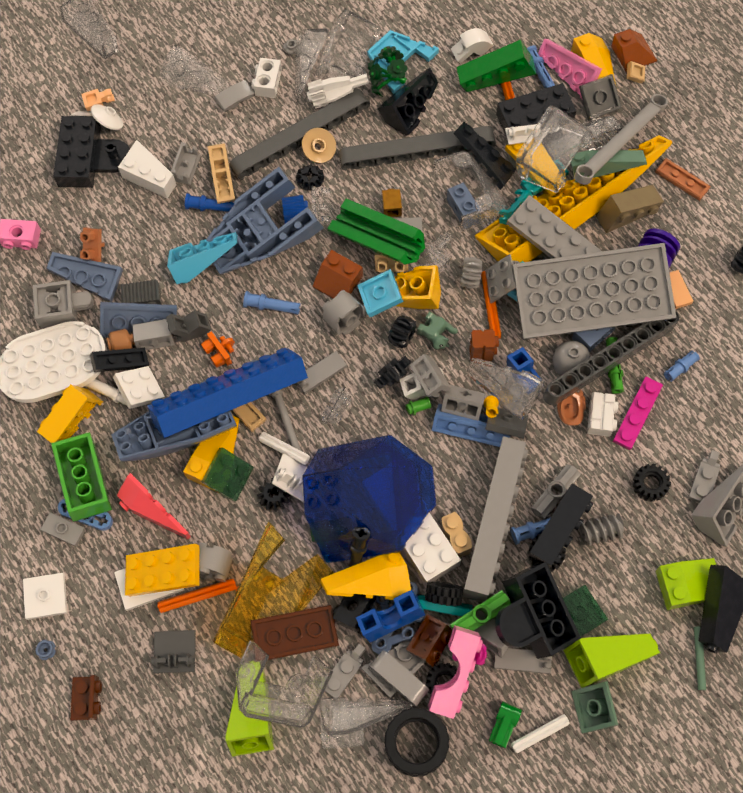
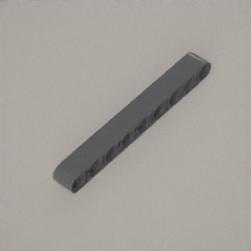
M360 89L353 90L352 93L330 103L236 156L230 161L229 165L237 177L243 180L245 176H250L259 171V168H264L273 163L275 159H280L289 154V151H294L301 147L302 139L309 130L323 128L329 131L333 129V126H338L347 121V118H352L361 113L363 109H368L370 101Z
M491 126L473 128L492 148L496 146ZM455 131L344 147L339 150L341 168L346 171L349 168L353 170L365 168V166H379L382 163L392 164L399 163L402 160L405 162L417 160V158L425 159L432 158L435 155L445 156L451 155V153L458 154L469 151L454 135Z
M676 312L677 318L644 323L548 384L543 394L544 401L549 405L560 403L667 335L679 321L678 312Z

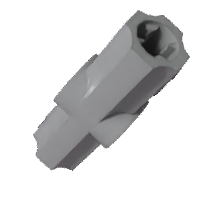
M567 464L554 481L549 484L545 492L531 507V510L537 517L544 520L558 502L562 500L570 485L574 484L581 474L578 469L573 465ZM556 488L561 494L555 495L551 492V489Z

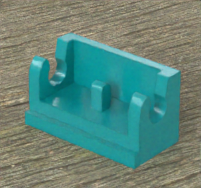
M518 189L515 191V194H520L521 196L515 198V202L508 210L502 209L498 212L504 215L499 218L500 224H506L529 195L532 196L530 189Z

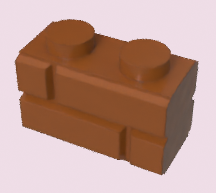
M486 329L484 331L473 330L471 332L469 345L470 361H492L494 355H497L499 337L495 336L493 329Z

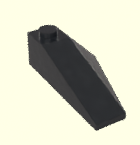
M431 68L418 75L378 108L386 124L406 136L419 125L420 120L418 117L421 112L424 113L426 110L424 104L427 99H431L438 85V81Z

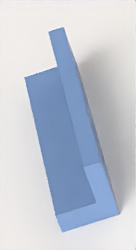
M438 404L432 431L497 447L501 446L503 436L510 438L509 435L486 430L487 415L480 414L479 421L441 412L442 404Z

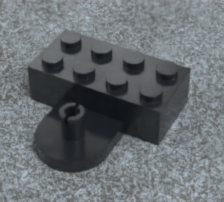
M561 83L499 102L496 115L505 135V128L534 125L537 123L543 125L544 132H542L543 141L541 143L552 161H555L562 157L566 149V139L560 126L574 122L576 109L564 84Z
M62 116L53 178L58 187L93 188L95 172H120L118 166L129 152V146L121 140L100 139L101 126L93 116Z
M546 562L533 565L502 581L511 603L498 612L495 619V629L499 639L506 646L519 648L530 644L536 658L539 659L553 656L581 639Z

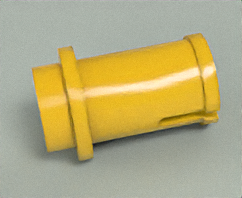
M487 396L483 402L486 408V415L494 418L498 414L499 400L495 396Z

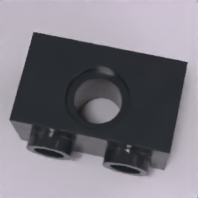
M354 594L352 597L342 596L343 599L340 605L338 604L334 609L333 619L337 624L359 634L361 629L356 617L371 610L376 600V595H373V598H366V595ZM351 604H358L356 609L349 610Z

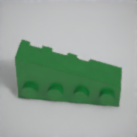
M518 40L458 66L457 72L460 85L466 92L535 75L536 69L532 55L522 41Z

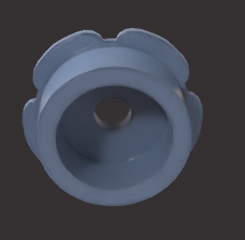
M42 640L36 646V655L41 660H48V658H52L55 655L56 645L53 641Z

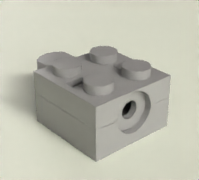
M70 280L33 285L34 318L40 328L51 327L64 322L78 321L77 311L91 309L94 305L91 294L88 291L76 293Z

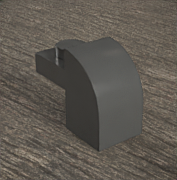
M195 310L184 318L174 314L166 317L168 329L171 334L176 335L178 341H189L211 331L207 315Z

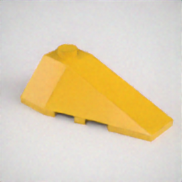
M235 416L233 418L237 427L201 442L183 471L187 479L220 494L231 474L240 420Z

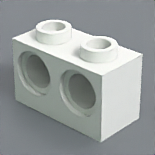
M260 58L259 65L256 64L255 67L256 78L252 80V89L255 91V96L276 98L282 72L281 60Z

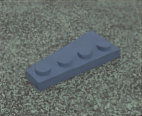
M52 252L47 265L49 272L65 280H70L71 283L109 302L113 301L123 272L122 267L55 252Z

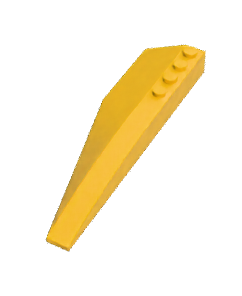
M658 135L639 144L638 149H632L643 150L647 165L595 177L586 185L578 182L575 183L574 179L565 180L566 187L555 195L551 196L546 190H543V195L538 198L534 195L533 198L570 227L576 229L599 212L610 195L621 193L670 147L672 141ZM499 219L475 235V238L497 261L511 254L513 261L530 262L542 253L541 250L509 225L500 224Z

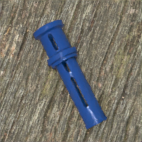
M187 193L185 197V209L187 210L194 208L200 209V211L209 209L229 212L234 206L233 201L218 204L217 199H209L205 195L200 197Z

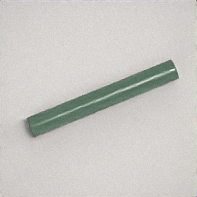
M701 626L694 627L697 685L698 690L706 691L704 646L698 641Z

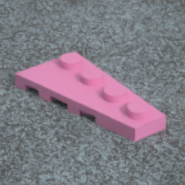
M549 39L543 40L538 52L544 62L551 69H554L559 74L558 76L570 85V88L580 95L581 99L579 86L598 79L602 70L597 65Z

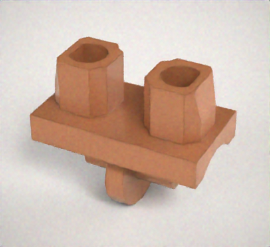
M83 228V232L80 233V240L83 242V249L80 251L81 259L101 262V247L105 246V242L101 241L102 229Z

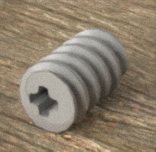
M617 513L616 517L614 515H609V518L603 516L601 521L595 518L593 523L591 520H587L585 524L582 522L579 531L582 540L586 541L589 546H592V539L595 540L596 544L600 543L601 537L604 542H607V536H610L614 541L615 534H618L619 538L622 539L624 526L620 514Z

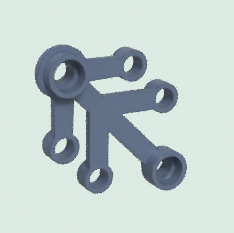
M410 582V586L413 587L412 591L418 597L420 593L418 586L414 582ZM383 596L376 597L382 611L390 608V600L386 599L384 602H380V598ZM423 616V617H421V618H419V619H417V620H415V621H413V622H411V623H414V622H418V623H419V622H422V621L424 620L425 616ZM405 627L400 634L392 636L393 632L373 641L372 649L378 655L382 650L388 653L392 645L406 640L411 641L415 631L411 627ZM412 631L411 636H405L406 632ZM380 641L385 642L382 647L378 646Z

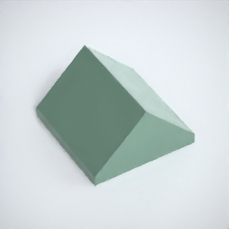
M608 681L572 691L582 734L614 728L618 725Z

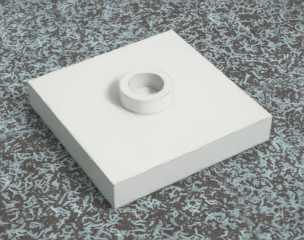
M64 573L23 579L26 620L67 614Z

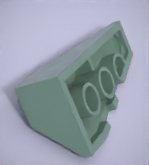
M586 150L569 155L573 176L577 167L585 165L599 150ZM619 150L594 174L593 178L647 165L643 150Z

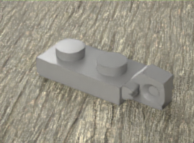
M712 450L709 453L708 459L703 458L702 462H700L688 499L700 503L702 499L713 491L720 471V464L716 463L719 452Z
M358 644L353 652L348 650L344 653L320 688L338 700L361 668L364 660L360 657L366 648Z

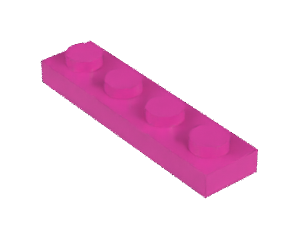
M647 376L645 377L613 440L614 443L628 450L632 449L663 384Z

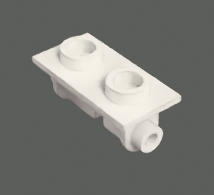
M537 123L534 125L505 128L508 145L543 141L542 132H544V126Z

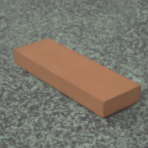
M667 158L664 159L655 171V173L699 201L711 187Z

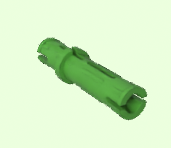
M607 338L606 347L616 342L618 338ZM620 364L608 372V377L611 381V392L613 394L624 392L622 382L624 374Z

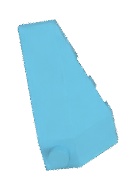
M237 233L218 236L211 242L205 239L201 240L198 245L193 246L192 243H188L169 250L167 267L176 284L190 282L236 245Z

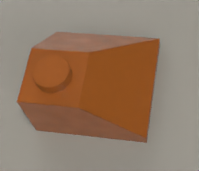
M631 29L614 34L611 47L626 73L627 64L630 61L644 66L657 62L655 55L642 34Z

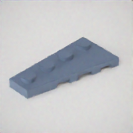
M101 302L100 334L103 338H107L110 332L120 329H127L128 332H132L133 325L163 320L170 314L177 315V305Z

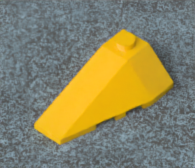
M587 33L573 39L571 52L602 68L598 79L609 74H613L614 77L610 51L602 38Z
M437 265L418 266L413 268L414 270L400 272L397 273V276H394L404 301L396 306L414 309H439L441 288Z
M399 552L376 556L320 580L326 594L333 596L352 597L354 594L366 595V598H373V595L385 596L387 600H393L411 590L407 564Z

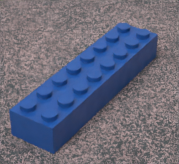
M281 348L275 354L260 357L258 361L244 363L241 368L227 370L223 375L210 377L204 383L190 385L187 390L173 392L164 399H156L151 402L152 404L147 405L154 427L166 438L307 379L308 376L302 357L289 348Z

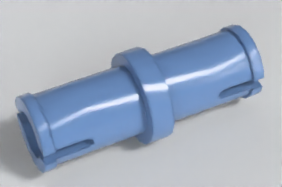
M691 350L682 359L676 360L675 364L664 372L665 378L672 382L680 374L686 373L690 366L700 360L698 353Z

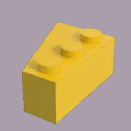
M70 384L63 391V396L52 406L50 414L41 422L37 432L50 443L68 439L79 429L77 425L84 417L88 419L92 415L89 412L96 404L100 406L103 401L87 388Z

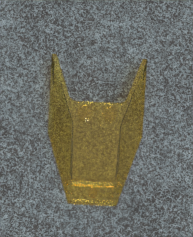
M269 521L213 640L216 645L240 658H244L255 649L251 620L302 611L323 587L320 582L321 578L335 573L318 554L285 578H280L264 568L265 563L285 541Z

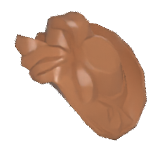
M582 390L579 393L575 392L557 404L558 414L563 423L578 425L583 421L586 398Z

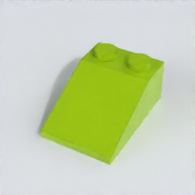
M714 558L681 561L661 565L657 568L655 572L667 610L704 603L709 569L711 565H716Z

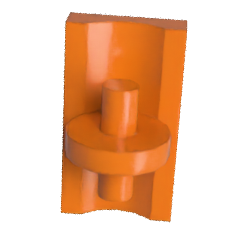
M209 332L207 334L208 339L201 344L202 349L206 354L213 350L218 352L210 357L216 368L225 363L229 366L232 362L226 350L232 353L234 351L232 346L235 341L233 338L226 339L224 336H221L219 338L220 343L213 332Z

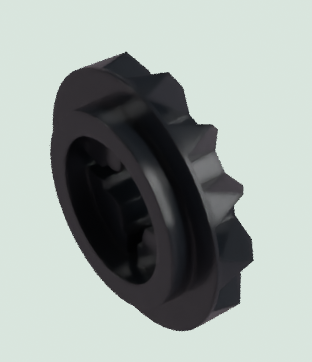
M303 165L301 169H298L296 175L297 184L305 190L319 188L324 182L323 170L318 165ZM310 172H311V174H312L313 177H311L310 182H309V179H308L307 176H308V175L310 174Z

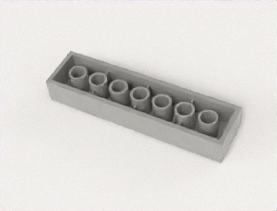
M504 436L502 438L463 591L464 598L483 603L492 597L496 583L492 582V580L497 578L501 563L497 562V560H501L505 543H502V540L506 541L510 524H507V522L511 521L515 507L511 503L515 504L519 491V486L516 485L520 484L524 471L522 467H524L528 454V449H525L526 442Z

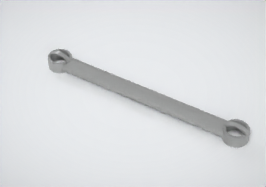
M661 94L652 95L649 103L585 165L577 167L574 179L580 184H589L594 174L657 113L665 110L668 104L667 98Z

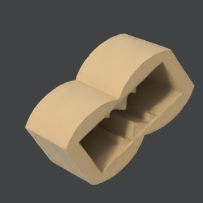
M453 512L442 517L441 530L459 558L470 554L472 542L469 535L463 530V522L460 516Z

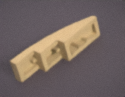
M225 143L208 146L217 203L235 201Z

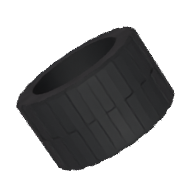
M416 707L408 710L405 709L393 717V720L387 726L384 742L386 755L390 763L393 764L396 770L412 777H423L436 771L445 760L449 750V735L442 719L433 712ZM422 722L428 725L436 735V751L429 760L423 763L408 762L398 752L396 745L397 735L402 727L408 723Z

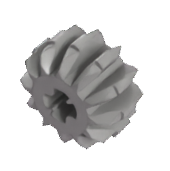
M465 257L461 269L460 284L462 287L469 289L477 288L482 274V261L476 257Z

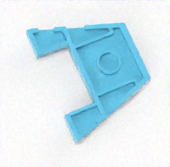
M390 30L367 51V55L370 60H374V58L378 57L381 49L387 46H395V50L403 53L404 57L402 59L404 62L415 52L429 62L439 53V48L427 46L422 41L410 40V37ZM384 58L378 61L380 67L387 70L390 63H387ZM390 81L387 84L393 94L405 85V83L401 84L398 81Z

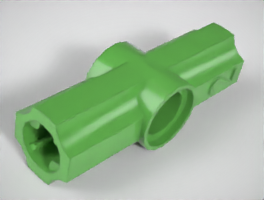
M502 590L450 624L452 631L454 625L475 631L496 617L500 609L511 603L510 599ZM476 611H484L486 619L479 620L476 617Z

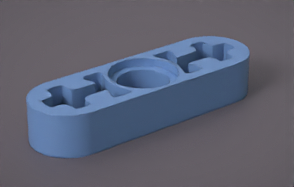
M63 499L58 504V511L62 516L71 519L68 510L65 512L63 508L64 505L66 506L65 499ZM104 512L91 516L86 520H78L77 522L106 531L111 528L113 519L109 513ZM95 516L100 519L106 517V520L108 521L107 524L103 523L102 526H100L101 523L98 520L94 519Z

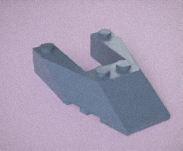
M280 167L276 168L233 202L234 206L222 217L223 221L217 229L214 228L206 239L208 242H211L218 236L235 232L238 235L237 244L213 262L220 274L276 255L310 239L324 228L315 214L307 207L278 229L266 210L296 188Z

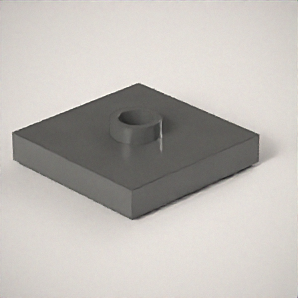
M613 74L579 86L589 120L622 108Z
M498 408L496 417H488L486 430L524 439L529 415Z

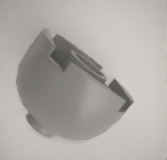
M563 342L556 348L553 354L554 369L561 376L590 358L588 348L580 342Z

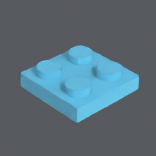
M391 269L357 285L369 317H373L404 302Z

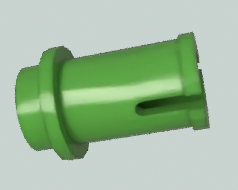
M425 397L414 402L409 401L405 406L408 414L414 416L417 412L430 409L431 403L429 398Z

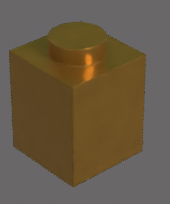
M400 189L382 190L384 214L389 217L402 216Z

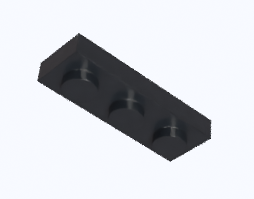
M145 347L96 351L90 354L94 372L137 369L149 366Z

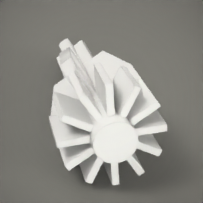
M367 73L351 79L350 76L334 77L325 80L319 79L307 84L309 90L307 96L309 102H313L315 109L352 93L353 88L369 84Z

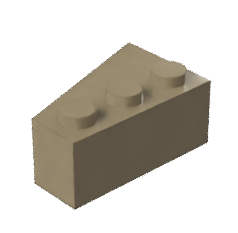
M649 185L610 195L596 215V218L604 231L608 233L647 215L657 213L664 201L654 185Z

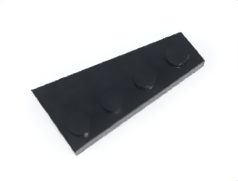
M463 122L454 132V135L468 151L474 153V159L478 164L482 163L487 168V175L490 178L494 177L498 182L497 187L501 190L516 169L496 149L492 148L483 137L479 136L470 125Z

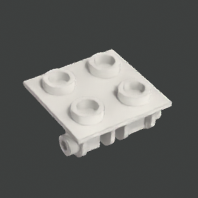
M283 453L272 484L305 503L308 494L311 495L315 489L312 487V482L316 472Z

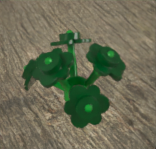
M395 46L384 47L381 49L378 57L371 60L368 64L370 81L373 85L371 89L376 96L379 94L383 97L380 89L390 81H398L404 84L407 80L405 72L408 70V67L402 59L404 55L399 50H395ZM384 58L387 63H390L387 70L380 67L378 64L379 59ZM382 77L388 78L383 83L377 86L378 82L382 81Z

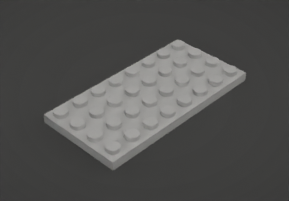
M665 243L512 265L523 340L677 318Z

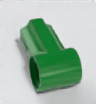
M502 701L489 742L506 748L513 728L517 726L522 710Z

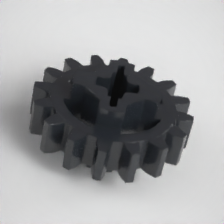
M406 355L399 360L396 358L392 359L378 371L380 376L374 383L379 389L386 384L391 387L407 373L405 368L411 364V361Z

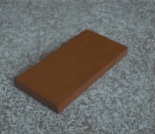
M331 605L250 621L257 662L339 646Z

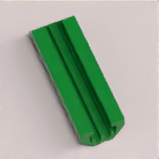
M347 198L340 207L341 211L337 215L336 221L332 220L327 228L329 232L404 265L417 262L420 254L425 249L424 233L420 229Z

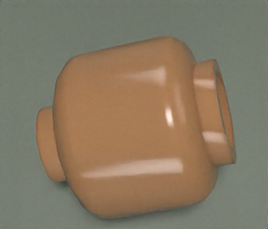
M127 329L112 331L109 333V337L106 338L109 350L132 349V345H135L133 333L129 334Z

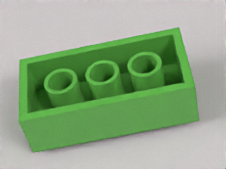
M91 433L51 443L67 510L72 521L111 511L112 507Z

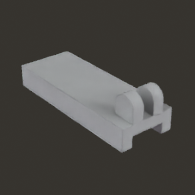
M335 351L307 369L308 378L297 382L303 393L307 394L347 368V364L338 352Z
M508 648L502 658L495 654L494 669L551 674L552 656L537 659L533 650Z

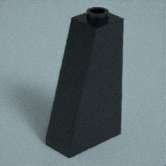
M711 565L698 641L705 645V649L715 654L718 652L727 653L743 613V578L727 566Z

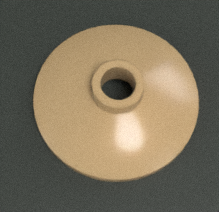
M313 128L304 135L302 150L310 161L325 163L334 156L336 141L333 135L326 129ZM315 144L320 146V150L315 148Z

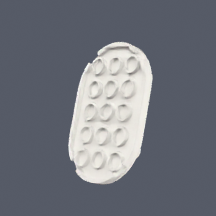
M78 321L64 322L22 335L11 341L0 357V389L12 400L32 403L61 395L70 384L82 388L91 383L100 374V372L93 371L90 354L96 351H107L106 343L96 328Z

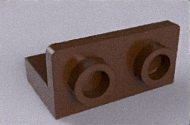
M427 614L406 650L433 667L440 660L444 648L449 643L452 629L448 624Z
M90 675V677L72 678L71 721L97 720V715L101 713V702H98V693L102 691V681L99 680L98 676Z

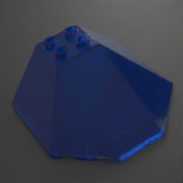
M392 435L318 449L302 475L305 517L325 563L350 560L351 551L349 545L353 541L352 530L355 527H365L370 531V538L367 540L368 549L363 554V557L402 551L412 534L414 535L423 524L427 514L430 511L432 512L436 506L433 466Z

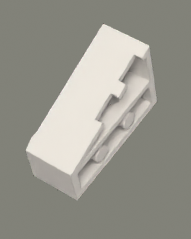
M137 140L118 166L122 178L167 199L176 186L174 175Z

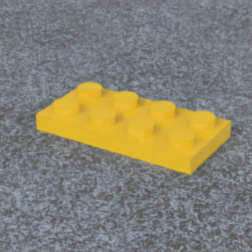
M198 544L126 555V596L131 597L199 586Z

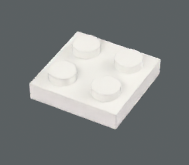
M149 366L115 373L113 376L129 409L151 404L152 401L160 398L164 399L165 397Z

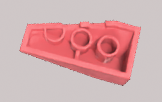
M131 473L126 477L117 494L121 500L119 505L126 512L130 509L134 514L186 539L191 537L182 525L170 513H167L157 500L153 499L148 490Z

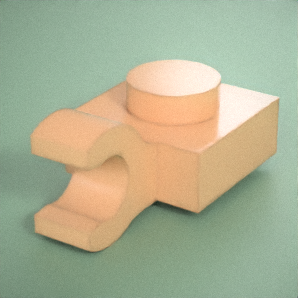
M95 89L81 94L87 112L91 111L92 106L95 104L103 105V102L115 101L111 89H106L102 92Z

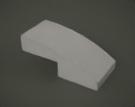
M246 80L223 90L214 99L223 111H227L237 107L239 102L252 98L255 93Z

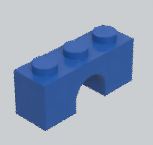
M412 590L394 598V605L386 610L377 611L374 608L356 617L363 636L370 643L426 615L417 595Z

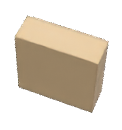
M630 61L627 64V79L643 83L645 81V66Z

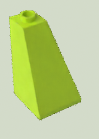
M650 633L581 638L563 650L581 688L588 687L660 653L657 642Z
M252 661L240 667L225 736L232 757L274 750L265 672L262 662Z

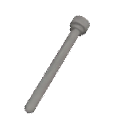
M280 389L269 395L275 398L291 446L301 451L282 398L284 389Z

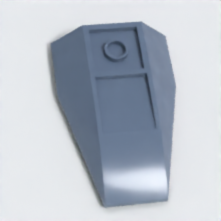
M148 411L111 434L120 461H137L184 450L236 428L237 425L231 412L228 411L164 438L154 427Z

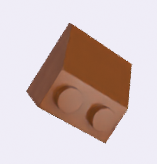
M331 250L321 263L312 287L331 298H335L342 290L351 294L363 277V267Z

